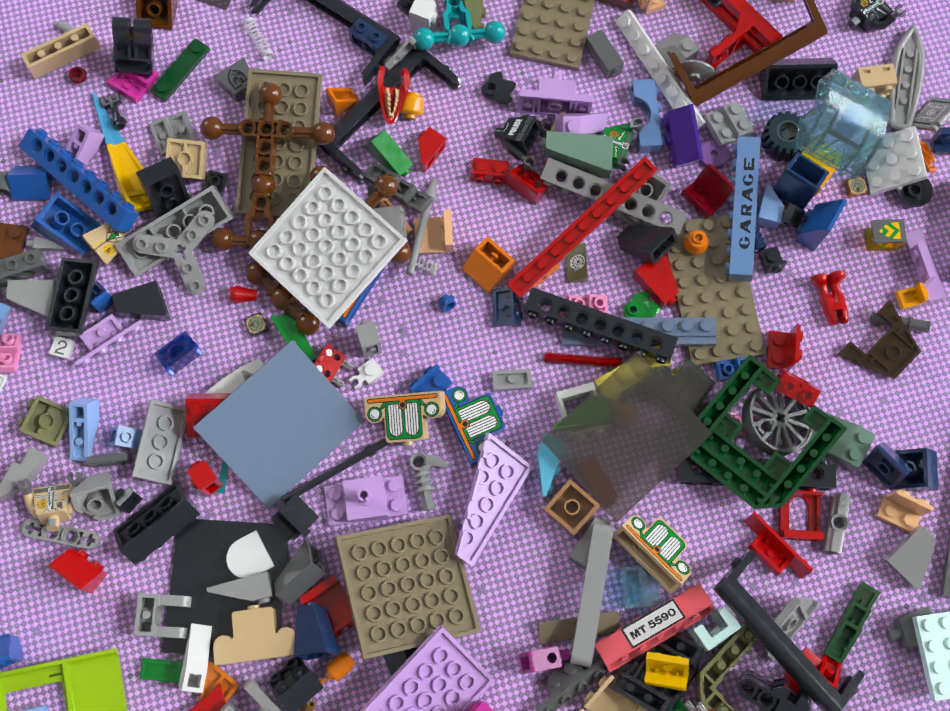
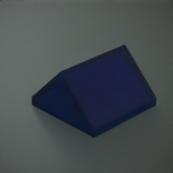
M185 330L154 354L168 373L173 376L202 355L203 352Z

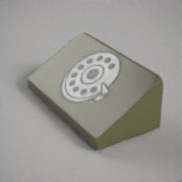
M580 243L566 256L568 283L587 282L588 279L586 243Z

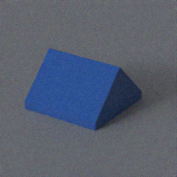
M41 165L14 166L8 173L7 178L13 202L51 200L52 175Z

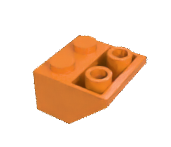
M487 236L473 250L461 269L489 294L514 269L515 260Z

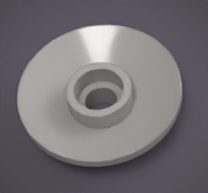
M684 60L681 62L687 76L693 81L708 79L714 75V68L703 61Z

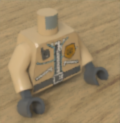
M73 472L67 474L68 481L72 483L33 488V492H30L32 482L29 479H26V488L22 487L20 481L17 482L18 489L24 491L23 498L27 510L35 519H39L42 525H47L48 531H58L61 522H67L72 519L75 510L69 492L78 486L82 480L83 475L80 472H76L77 478L75 480L73 479Z

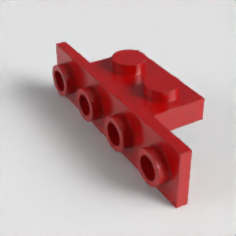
M755 511L743 521L757 535L747 548L749 550L753 549L756 557L775 576L781 574L787 565L801 579L814 570Z

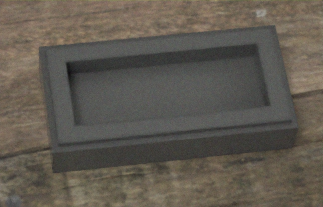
M127 452L87 457V464L92 468L132 463V456Z

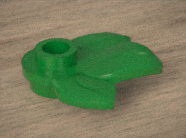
M640 292L633 296L632 302L625 304L623 314L626 318H652L661 311V308L655 302L649 301V292ZM630 308H634L636 312H630Z

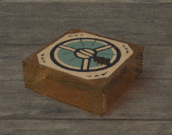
M864 176L845 180L849 198L865 196L869 193Z

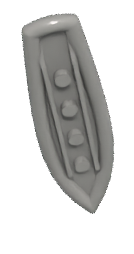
M912 25L899 40L891 62L894 65L898 84L888 96L887 125L899 131L912 127L924 77V48L915 25Z

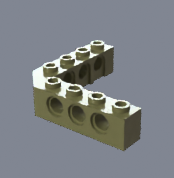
M743 622L740 624L741 628L730 635L697 671L695 676L696 703L701 702L706 709L738 711L733 709L724 700V696L716 687L723 680L722 677L728 670L737 665L736 662L745 652H749L751 650L750 646L757 640Z

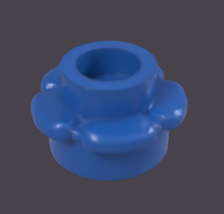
M448 294L443 295L439 299L438 307L443 309L444 312L452 310L456 306L455 297Z

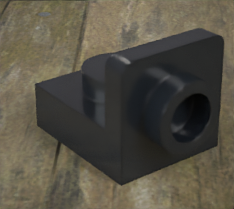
M790 203L784 211L783 224L798 228L805 211Z
M778 247L765 249L758 253L765 274L770 272L772 274L783 271L787 264L786 260H782Z

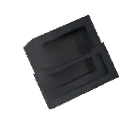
M296 494L285 504L280 503L275 508L277 512L270 519L294 541L299 535L305 538L311 532L308 528L319 516Z

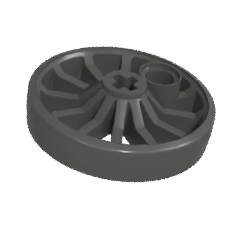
M758 388L751 391L742 407V422L751 442L758 449L769 455H773L777 451L782 456H788L803 448L811 438L813 430L803 422L801 423L790 418L797 416L803 418L810 410V407L792 398L784 406L785 395L780 392L777 393L776 401L774 392L769 396L766 395V400L760 394L761 390ZM754 401H756L763 409L754 407ZM795 404L799 411L787 414ZM752 414L760 416L762 419L754 422ZM794 428L801 430L802 435H800ZM772 434V442L769 444L765 440ZM780 437H781V440H782L784 449L779 448ZM790 437H791V438L795 441V443H796V445H795L794 447H793V445H792V442H791V440H790Z

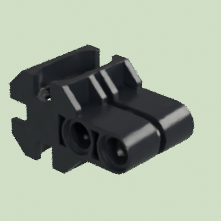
M112 16L115 72L153 75L154 34L152 32V20L134 18L133 26H131L130 17Z
M745 670L741 673L738 691L741 696L761 707L760 711H811L810 697L801 687L796 695L792 693L789 688L792 682L790 679L782 677L771 682L752 670ZM745 682H750L753 685L748 686ZM764 693H768V694H770L771 696H770V697H767V696H764L763 694H764Z

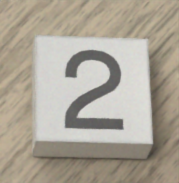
M55 336L49 354L70 360L76 342Z

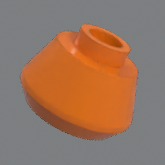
M693 230L685 235L683 245L689 253L699 255L707 250L709 241L703 231Z

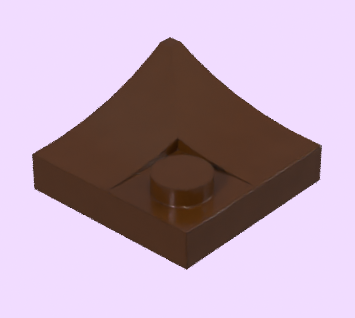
M0 223V260L24 253L29 233L27 226Z

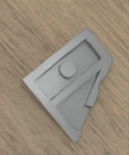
M413 36L400 45L392 57L389 56L383 62L386 70L385 74L389 73L413 50L416 43Z

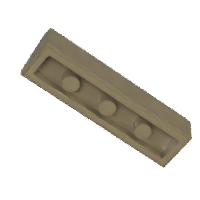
M618 611L600 613L597 635L615 633L620 628ZM577 617L538 623L540 645L574 639Z

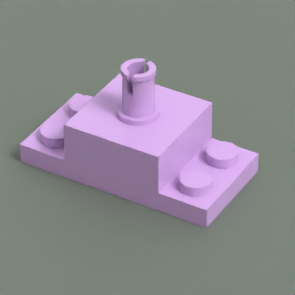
M553 69L551 71V78H539L537 91L530 88L520 89L517 113L555 116L560 111L567 114L591 112L593 95L586 93L575 94L576 81L562 80L563 71L561 69L558 70V76H556L557 69Z
M380 475L343 481V484L324 487L330 527L408 515L403 475L386 478Z

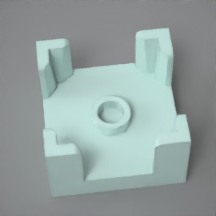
M727 606L722 608V610L719 608L711 613V617L717 624V627L709 633L703 625H699L696 628L692 627L686 631L693 642L704 647V652L711 650L741 628Z

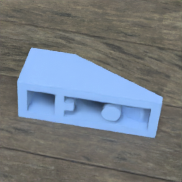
M81 397L69 402L70 460L87 461V457H91L99 422V399Z

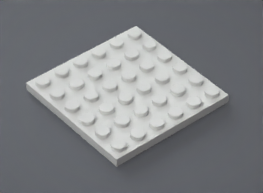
M324 167L248 254L324 325L331 328L408 240Z

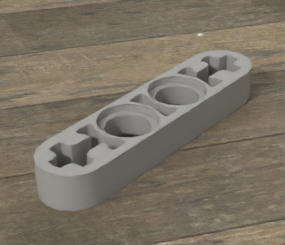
M29 519L22 526L23 534L33 539L87 550H95L101 544L100 535L89 530L60 525L56 536L49 538L47 536V525L43 527L39 520ZM34 525L42 529L41 533L37 531H32L31 533L28 528ZM75 531L76 539L73 542H68L66 539L67 534ZM82 537H93V539H95V543H91L89 546L88 542L82 541L81 539Z

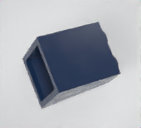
M797 152L773 187V190L779 199L804 210L830 172Z

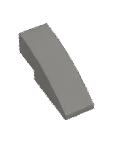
M30 447L21 464L12 462L0 484V501L5 502L21 491L17 487L18 481L21 482L23 488L27 486L26 479L32 482L44 468L50 456Z

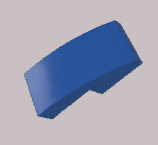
M738 357L734 360L716 361L713 363L717 382L728 381L747 357Z

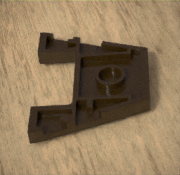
M888 300L877 314L891 325L890 329L866 354L850 341L838 355L894 380L916 358L921 350L910 331L904 325L902 317L899 316L894 308L893 302Z

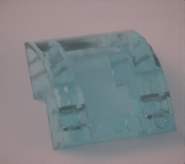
M833 68L828 74L818 80L815 107L800 118L795 148L854 179L868 165L882 142L889 122L891 101Z

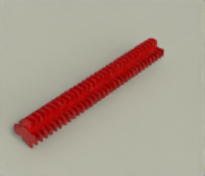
M545 352L544 362L546 361V363L547 361L548 363L549 361L550 363L555 361V364L556 362H560V364L561 362L562 364L567 362L569 365L571 363L572 365L573 363L574 365L575 363L580 365L581 363V366L582 364L584 366L585 364L586 366L587 364L588 366L593 364V366L598 365V367L599 365L600 367L602 365L603 367L604 365L609 367L610 365V368L611 366L612 368L613 366H621V357L610 358L609 356L598 357L595 355L593 357V355L586 356L583 354L579 356V354L572 355L570 353L569 355L568 353L567 355V353L560 354L557 352L556 354L555 352Z

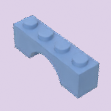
M654 79L633 80L630 88L632 105L641 108L648 117V124L642 127V130L636 136L638 154L659 153L661 147L664 146L665 139L664 135H661L662 118H659L658 86H655Z

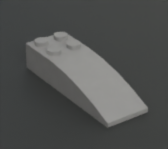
M212 185L115 244V247L135 277L168 258L137 252L133 247V240L137 235L148 234L177 239L193 218L201 211H209L215 217V224L207 234L235 218L215 185ZM179 244V248L176 251L179 252L186 247H182L181 244Z

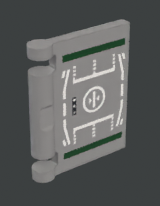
M933 97L914 117L912 126H915L916 129L936 133L938 127H941L950 117V99Z

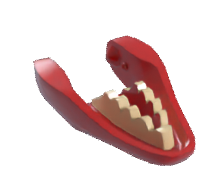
M380 66L377 86L385 121L388 124H394L398 119L410 87V74L407 68H402L400 72V86L386 87L383 85L386 70L384 66Z

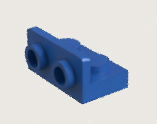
M435 364L433 367L429 366L423 372V377L419 380L415 379L409 385V393L446 391L453 382L440 370L439 365Z

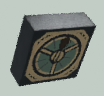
M261 312L243 319L251 338L269 331Z

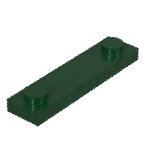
M195 38L151 88V93L166 103L209 53L210 48Z

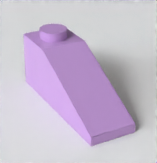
M608 113L555 114V132L579 134L603 132L604 128L607 127Z
M77 123L66 150L72 153L73 158L80 160L86 165L98 151L105 135L91 126Z

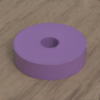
M715 140L703 143L701 147L704 159L700 163L704 167L710 163L716 169L721 168L729 156L727 147L719 148Z

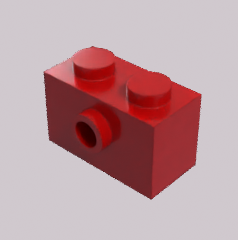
M204 459L194 462L187 471L191 477L189 481L196 490L199 489L207 497L224 486L212 467Z

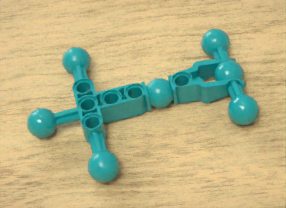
M444 0L446 9L443 12L442 19L443 32L433 33L430 29L421 27L413 33V37L416 40L414 46L419 50L425 51L430 49L434 43L443 42L447 46L451 43L455 47H463L468 42L474 43L475 39H486L489 43L497 44L504 39L506 29L499 21L488 22L484 28L472 29L470 11L464 8L463 1ZM451 19H459V21L461 23H464L465 26L463 24H456L450 28L449 24L451 23Z

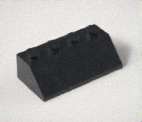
M832 58L782 59L760 71L762 100L833 99L838 63Z
M61 258L44 329L54 337L73 339L83 335L99 266L98 260Z
M176 481L113 530L120 552L136 566L139 562L147 559L153 551L161 548L172 536L177 535L182 528L195 521L200 512L181 484Z

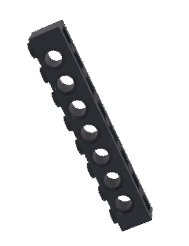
M533 287L524 306L525 314L531 319L537 320L539 318L548 325H559L568 332L576 331L581 333V336L585 338H596L602 344H613L622 351H633L639 357L653 358L659 364H670L678 341V337ZM547 305L551 309L549 311H542L541 307ZM560 312H567L569 315L562 318L558 314ZM584 318L587 322L579 324L577 319ZM597 324H602L605 328L603 330H597L595 326ZM618 330L621 331L623 335L620 337H616L613 334V332ZM633 337H639L641 339V342L634 343L631 339ZM656 343L660 348L654 350L650 347V344Z
M681 455L675 461V484L724 486L690 459V455ZM760 458L758 462L764 466L769 458ZM821 461L813 470L817 474V479H813L809 475L798 490L814 488L818 491H832L837 488L836 464ZM693 465H696L700 468V474H696L693 472Z

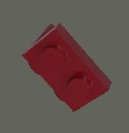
M709 163L703 168L695 181L686 187L680 195L705 219H708L720 209L735 190V186Z

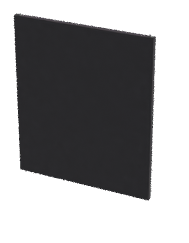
M196 519L182 528L176 537L169 595L192 597L191 607H168L165 627L188 628L189 636L191 623L212 626L209 655H214L213 644L219 636L225 635L233 638L232 613L247 610V606L259 605L258 602L211 594L207 592V588L241 579L228 568L227 552L235 541L257 531L275 566L266 571L270 573L275 595L274 582L287 566L289 537L276 524ZM275 596L270 598L271 602L261 604L260 608L272 607L276 610L277 630L279 631L283 602ZM188 636L187 639L164 638L162 652L185 654Z

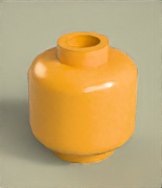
M408 92L400 112L405 115L406 119L416 120V117H420L423 114L425 100L421 97L420 93Z

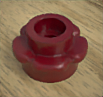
M73 67L69 72V78L74 84L83 83L87 79V72L81 67Z

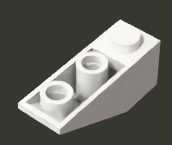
M191 623L178 684L181 691L203 693L212 626Z

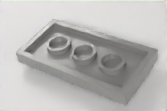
M153 399L149 401L131 477L169 486L172 485L186 426V410L184 407Z

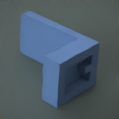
M120 425L112 427L108 447H126L137 450L142 430Z

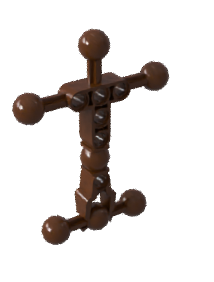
M265 83L258 92L259 100L264 104L263 120L245 119L240 124L222 123L220 119L210 116L201 122L200 131L206 139L216 140L223 134L243 135L246 140L256 141V172H254L256 177L251 184L254 197L250 213L245 215V235L232 234L229 229L223 227L215 229L211 233L210 243L218 251H226L232 245L243 246L245 250L248 248L252 249L266 233L265 230L261 229L252 232L253 222L256 220H268V230L276 222L272 215V203L270 200L273 199L271 195L275 190L273 174L275 172L277 142L288 143L295 138H310L319 145H328L335 137L333 126L324 121L318 122L313 127H294L288 121L274 120L275 106L282 98L280 87L274 83ZM248 127H253L250 133H245ZM266 128H272L269 134H264ZM284 129H290L287 135H282ZM265 146H270L268 152H262ZM264 164H269L267 170L261 171V167ZM266 201V205L263 208H258L259 202Z
M316 166L310 172V182L324 167L331 173L332 171L326 166ZM388 174L377 177L374 182V191L364 202L373 209L383 198H391L398 190L397 180ZM405 243L390 261L399 265L409 261L411 257L409 244ZM257 261L248 264L245 269L247 280L255 285L261 284L268 291L266 296H270L272 305L278 310H284V315L289 313L296 320V328L299 333L305 336L315 334L320 327L319 319L312 312H304L298 306L301 302L277 280L274 282L269 277V272Z

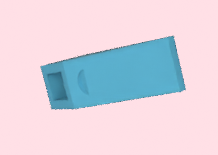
M545 433L536 454L542 499H545L546 495H551L554 485L551 484L553 477H558L561 469L558 463L560 459L564 460L568 450L565 448V441Z

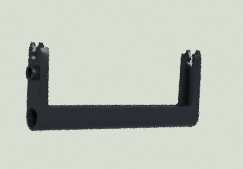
M252 0L249 5L251 8L254 7L251 13L259 14L271 0ZM305 0L348 28H351L356 20L361 18L387 35V40L362 72L364 76L362 80L364 82L363 85H368L374 76L378 74L379 67L384 66L383 62L397 49L401 37L343 0Z
M415 47L384 76L383 85L386 87H399L402 68H407L411 79L423 67H426L454 90L461 88L459 83L462 81L452 72L448 65H443L427 50L423 51ZM377 84L333 125L335 129L333 141L328 145H319L328 156L340 165L341 170L345 174H350L361 184L364 183V176L362 175L364 172L339 148L381 108Z
M753 549L746 555L734 559L730 563L731 568L714 586L713 590L821 711H842L849 699L858 692L859 689L857 687L864 678L865 673L858 670L853 677L848 675L838 690H836L738 582V577L756 556Z

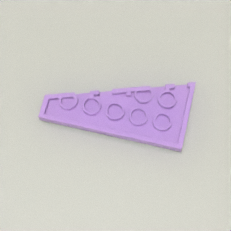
M489 432L485 433L454 556L473 567L533 467Z

